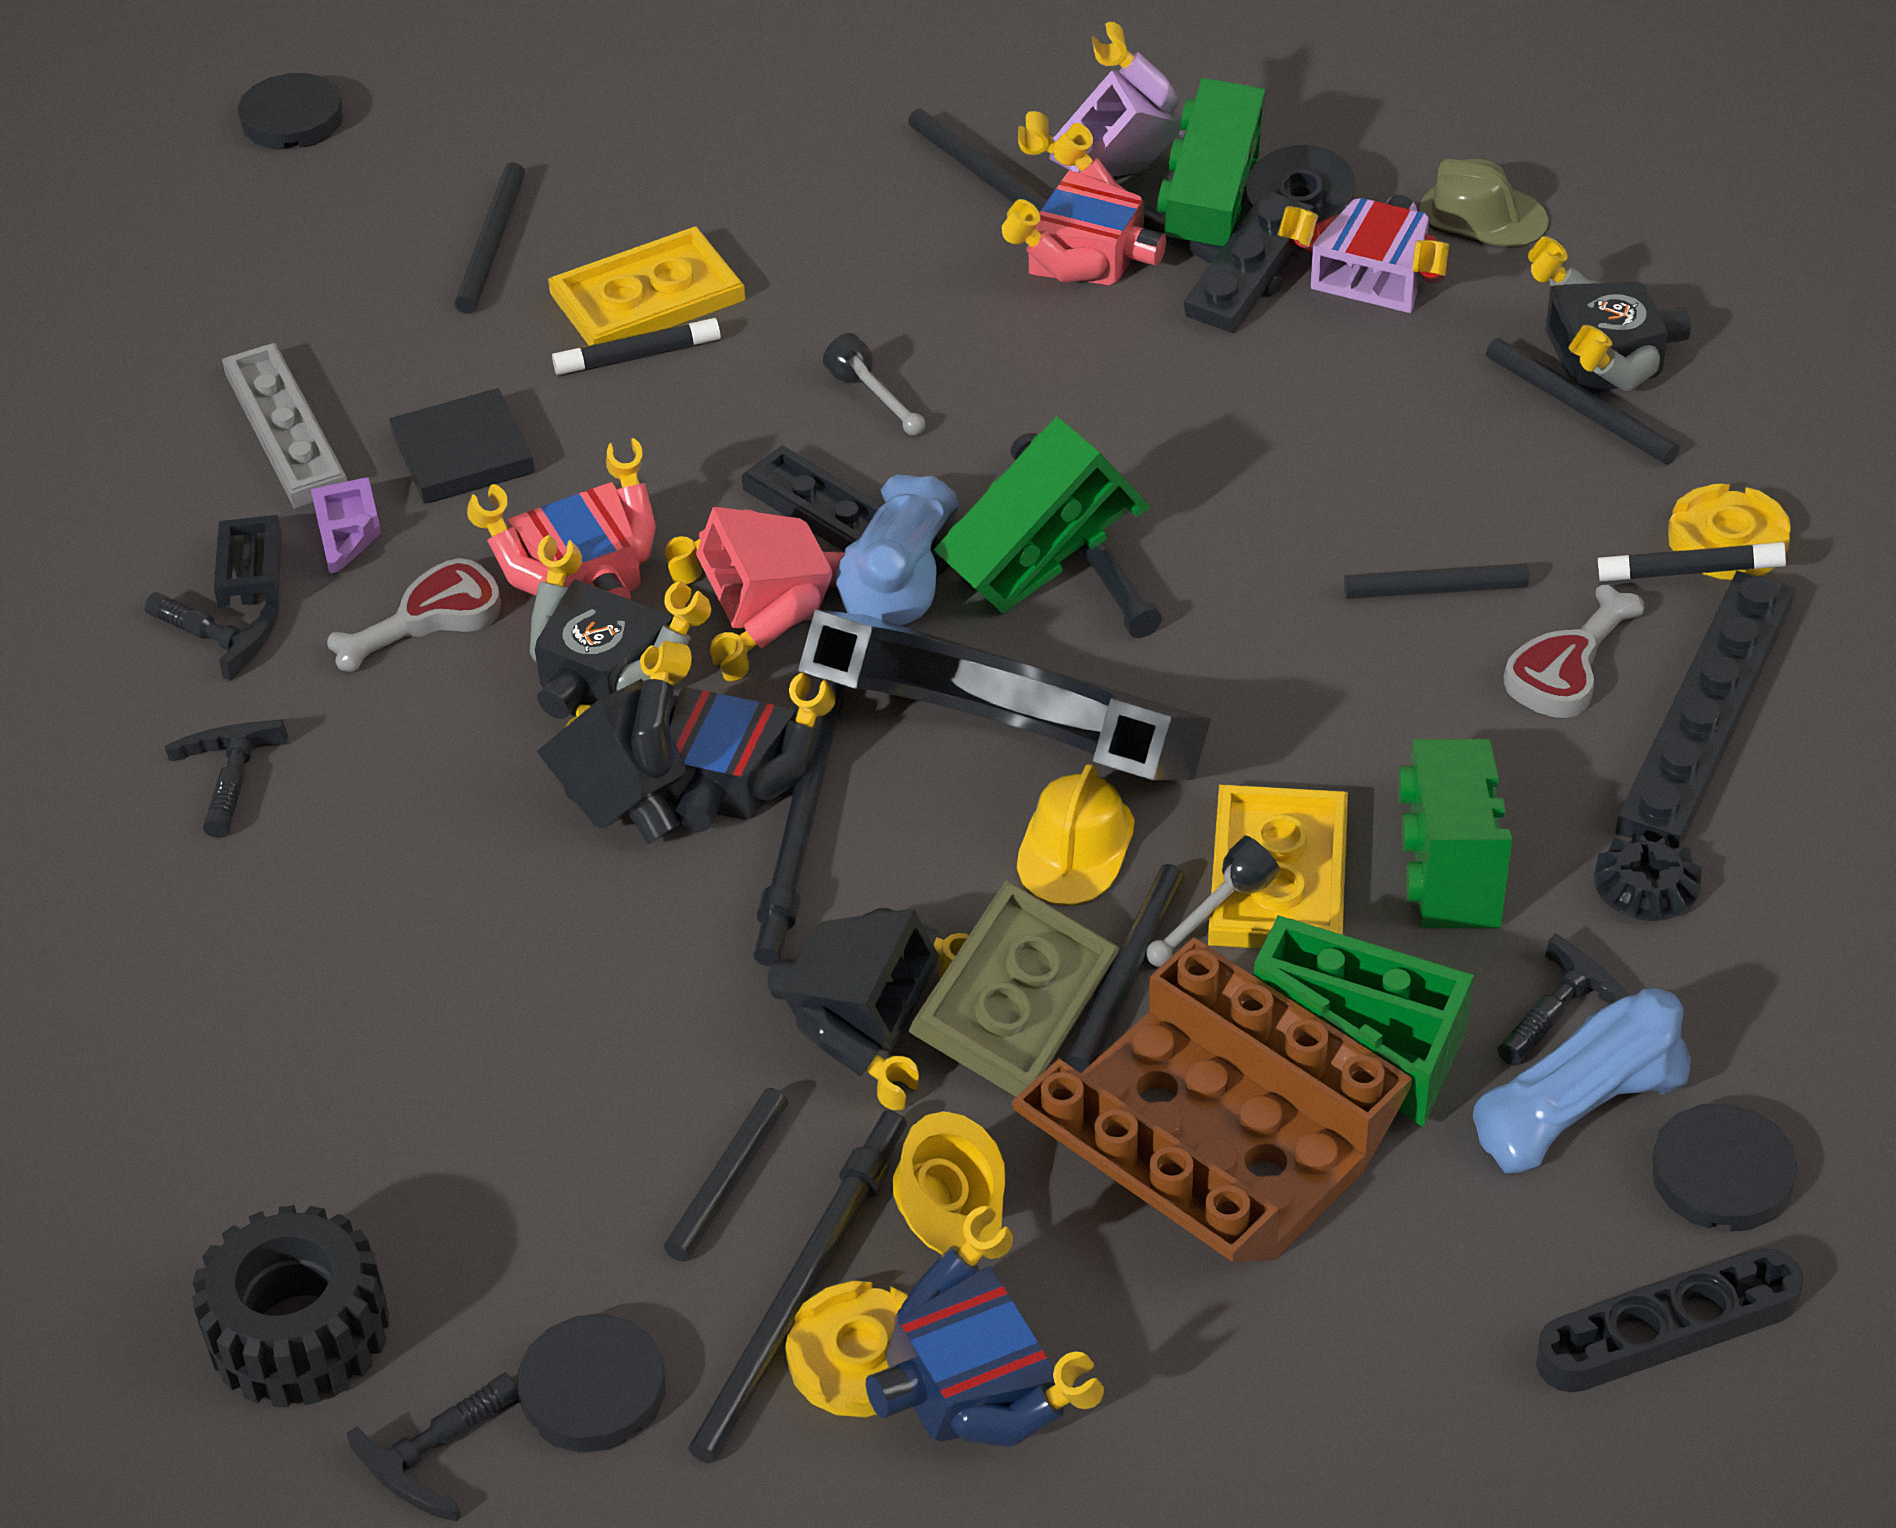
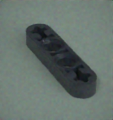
M1756 1249L1557 1317L1547 1323L1540 1333L1536 1359L1539 1375L1547 1384L1558 1390L1566 1392L1585 1391L1782 1322L1792 1316L1798 1306L1803 1285V1273L1799 1264L1791 1256L1775 1249ZM1761 1278L1766 1284L1754 1287L1755 1279ZM1780 1285L1781 1288L1778 1293H1773L1771 1288L1768 1287ZM1691 1297H1706L1715 1301L1720 1306L1723 1314L1712 1320L1697 1319L1684 1309L1682 1303ZM1744 1297L1743 1304L1740 1306L1739 1298ZM1629 1319L1643 1320L1656 1330L1657 1337L1646 1343L1631 1342L1618 1332L1617 1326ZM1597 1333H1600L1602 1340L1595 1343ZM1567 1346L1572 1354L1585 1352L1583 1361L1575 1362L1570 1354L1558 1355L1559 1347Z

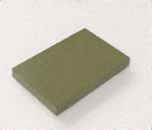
M1005 880L913 1020L908 1032L1017 1097L1048 1068L1111 966L1120 948Z

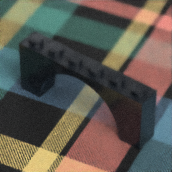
M815 609L798 669L800 672L852 688L916 699L1025 729L1086 751L1094 756L1093 762L1151 780H1194L1211 722L1210 718L868 615Z

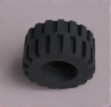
M295 1205L281 1206L276 1215L265 1217L264 1212L261 1211L248 1216L250 1224L241 1229L236 1225H232L222 1233L224 1241L222 1246H209L202 1256L206 1268L197 1269L193 1279V1286L196 1292L192 1296L194 1311L215 1371L219 1370L222 1381L232 1391L241 1387L244 1398L255 1403H259L265 1396H270L273 1407H289L291 1400L295 1398H303L304 1404L309 1405L321 1402L319 1394L332 1389L335 1395L348 1389L350 1387L348 1377L352 1374L363 1377L373 1366L370 1354H380L386 1342L383 1329L389 1327L387 1301L374 1251H371L367 1237L361 1229L353 1231L351 1221L344 1216L337 1214L328 1220L325 1208L309 1206L305 1213H297ZM303 1295L319 1297L311 1305L295 1313L280 1316L264 1315L271 1307L288 1298Z

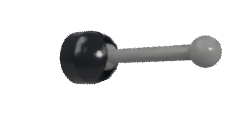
M842 334L829 344L823 355V365L835 378L844 383H857L862 380L903 421V429L907 434L917 436L924 431V418L918 413H910L870 373L873 365L872 352L856 334Z
M1244 835L1229 849L1223 859L1222 866L1225 882L1163 941L1156 940L1150 943L1146 951V957L1152 965L1161 967L1173 956L1172 950L1234 890L1242 893H1258L1281 874V869L1276 860L1260 843L1250 836Z

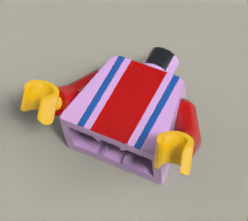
M1391 196L1386 204L1363 198L1354 199L1340 214H1336L1317 224V214L1293 206L1285 208L1278 236L1292 238L1297 245L1312 253L1311 289L1411 313L1414 308L1421 275L1428 283H1439L1447 275L1449 244L1440 242L1436 237L1428 234L1429 217L1425 213L1418 212L1414 202L1406 196Z

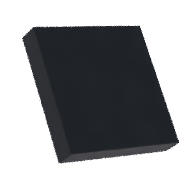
M499 388L389 418L392 435L424 504L535 472L533 457Z

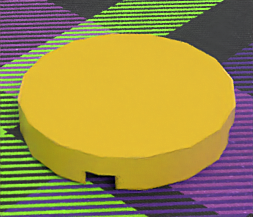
M1712 484L1693 489L1678 499L1673 508L1668 525L1669 546L1673 551L1784 542L1785 555L1788 551L1791 529L1790 518L1777 501L1759 490L1746 487L1745 493L1729 491L1730 484ZM1775 567L1737 571L1754 576H1762ZM1736 571L1701 574L1718 579L1732 580Z
M850 1281L827 1287L803 1303L794 1316L795 1324L787 1336L786 1356L795 1387L811 1404L838 1416L869 1417L877 1415L868 1399L865 1385L868 1375L889 1367L886 1352L895 1328L894 1316L908 1297L906 1293L891 1286L890 1292L884 1289L872 1288V1282Z

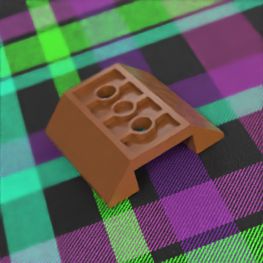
M1193 937L1150 976L1149 1012L1082 1073L1061 1059H1058L1014 1098L1012 1103L1013 1110L1231 1262L1276 1260L1364 1173L1412 1086V1077ZM1158 1088L1171 1092L1175 1097L1169 1102L1158 1101L1149 1103L1143 1100L1140 1095L1149 1089ZM1270 1161L1278 1164L1284 1171L1277 1176L1258 1177L1247 1168L1255 1162Z

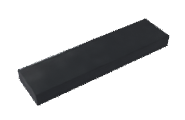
M783 445L742 474L744 491L787 517L800 518L805 521L814 534L844 552L846 547L862 536L870 521L882 506V504ZM935 537L931 544V552L935 559L937 570L936 577L950 567L934 551L942 541Z

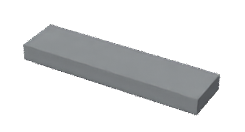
M276 343L222 359L225 375L294 509L313 503L312 488L347 482L346 475Z

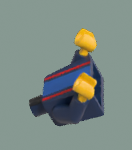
M988 1206L978 1207L969 1213L963 1225L964 1236L967 1242L961 1248L952 1245L923 1274L894 1316L895 1328L886 1352L889 1367L868 1375L865 1385L871 1406L881 1418H887L913 1407L929 1436L938 1441L960 1437L968 1442L1013 1447L1064 1415L1063 1407L1068 1403L1081 1409L1095 1407L1102 1400L1104 1386L1097 1378H1092L1083 1385L1074 1388L1073 1383L1076 1378L1084 1373H1088L1094 1366L1089 1356L1077 1351L1068 1353L1060 1358L1054 1369L992 1267L988 1266L979 1270L976 1263L982 1257L989 1259L1000 1258L1009 1252L1013 1243L1012 1231L1007 1226L1002 1228L994 1239L987 1242L979 1240L981 1230L990 1224L996 1215L992 1208Z

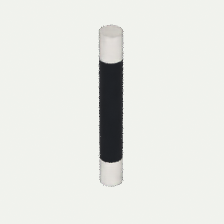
M711 318L553 353L552 360L556 375L559 376L720 340L721 336L717 319Z
M1784 542L1598 558L1600 582L1786 566Z

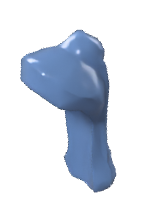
M897 474L889 478L882 487L881 493L885 504L878 509L862 536L846 547L845 555L840 560L836 570L835 585L847 613L868 615L903 626L922 617L931 606L935 595L937 573L935 559L931 552V544L945 521L951 520L960 507L956 492L934 476L920 477Z
M1648 988L1641 990L1638 994L1623 997L1592 1013L1587 1017L1584 1024L1556 1050L1521 1072L1508 1084L1494 1087L1485 1092L1476 1101L1473 1110V1120L1477 1129L1479 1143L1487 1153L1492 1154L1504 1173H1523L1539 1166L1550 1145L1562 1131L1617 1094L1658 1091L1661 1095H1666L1687 1084L1691 1056L1681 1036L1684 1009L1677 996L1659 988Z

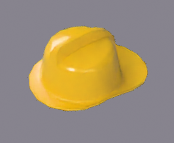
M1086 764L1082 774L1062 776L1048 784L1040 794L1036 811L1030 820L1019 849L1017 871L1022 885L1034 897L1053 905L1075 906L1092 901L1107 891L1119 874L1133 836L1135 819L1129 807L1122 802L1116 788L1098 776L1095 765Z
M945 1111L925 1115L910 1128L903 1144L901 1160L893 1175V1196L899 1211L904 1216L910 1229L926 1246L942 1255L952 1245L961 1248L967 1242L964 1236L963 1225L969 1213L978 1207L988 1206L996 1213L992 1222L981 1230L979 1240L981 1242L990 1241L1001 1230L1005 1164L997 1144L982 1126L964 1115Z

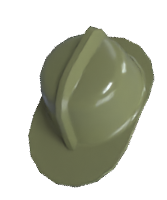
M1483 158L1444 159L1438 168L1436 186L1422 197L1419 211L1429 217V225L1433 228L1458 233L1502 247H1523L1537 242L1546 233L1549 221L1545 209L1534 198L1512 189L1504 170L1494 161Z

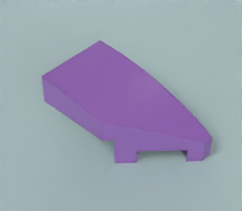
M369 477L311 489L329 573L339 572L381 534Z

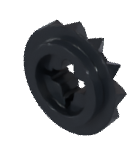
M1639 831L1631 842L1614 838L1609 850L1599 853L1594 872V881L1601 898L1614 910L1635 919L1659 921L1677 917L1694 905L1700 894L1702 867L1692 863L1690 848H1672L1667 835L1658 842L1648 841ZM1641 865L1651 867L1653 874L1659 875L1656 888H1652L1651 881L1647 880L1643 872H1639Z

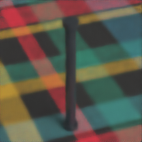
M1037 433L1023 434L1013 442L1010 453L1015 461L1027 449L1034 437L1038 435ZM1103 542L1094 549H1091L1086 543L1081 546L1080 549L1124 613V626L1130 635L1134 638H1142L1154 633L1162 622L1160 612L1153 603L1144 601L1106 543Z

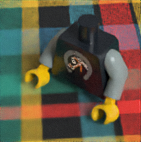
M1547 236L1541 237L1528 253V258L1533 263L1531 265L1533 277L1542 283H1547L1550 280L1551 287L1545 329L1568 378L1591 393L1598 394L1616 388L1622 391H1632L1644 381L1657 377L1663 371L1667 343L1687 341L1689 339L1691 325L1686 308L1677 307L1657 310L1643 284L1638 282L1602 283L1588 280L1571 265L1563 264L1568 259L1566 250L1556 240Z
M551 535L545 536L538 545L537 553L539 560L549 570L546 582L539 581L531 617L530 655L537 663L540 685L543 687L537 695L539 705L550 716L557 719H565L578 704L592 706L596 701L640 679L643 681L650 679V676L644 674L641 669L640 659L642 654L651 645L659 648L664 641L681 643L688 646L691 637L686 633L689 627L701 625L710 616L711 605L708 598L700 591H697L691 603L685 607L691 597V588L684 582L678 581L669 587L665 595V606L674 615L671 616L577 579L569 587L564 586L566 577L576 573L582 564L581 552L569 540L565 556L561 560L554 561V556L557 552V541Z

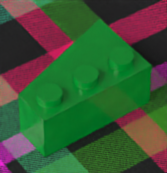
M1201 77L1196 99L1186 98L1181 118V130L1186 131L1184 139H1174L1169 171H1174L1175 173L1173 180L1163 179L1158 198L1157 212L1166 213V236L1223 247L1234 233L1242 211V205L1240 204L1243 194L1247 195L1246 183L1250 168H1253L1259 161L1265 100L1264 88Z
M1056 416L1041 433L1034 437L1027 449L1004 474L992 483L989 490L971 510L950 529L948 535L937 545L934 551L1004 614L1060 574L1063 570L1059 562L1085 543L1091 549H1094L1107 540L1106 533L1103 530L1128 512L1139 517L1150 509L1151 506L1096 448Z
M1412 739L1410 765L1399 766L1398 801L1399 804H1410L1411 813H1403L1402 848L1403 852H1414L1415 862H1407L1406 895L1408 902H1419L1421 928H1501L1512 836L1510 829H1500L1498 817H1505V804L1503 798H1496L1495 787H1498L1499 777L1490 739Z
M1278 915L1254 963V976L1412 1077V1086L1398 1112L1424 1128L1468 1028L1474 975Z

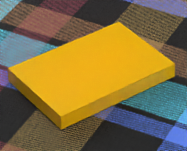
M697 226L548 279L551 296L588 345L671 328L745 301L743 283Z
M1219 785L1211 894L1225 882L1222 873L1224 857L1229 849L1244 835L1255 839L1272 855L1281 869V874L1258 893H1242L1234 890L1210 914L1209 946L1261 949L1278 915L1343 935L1348 792Z

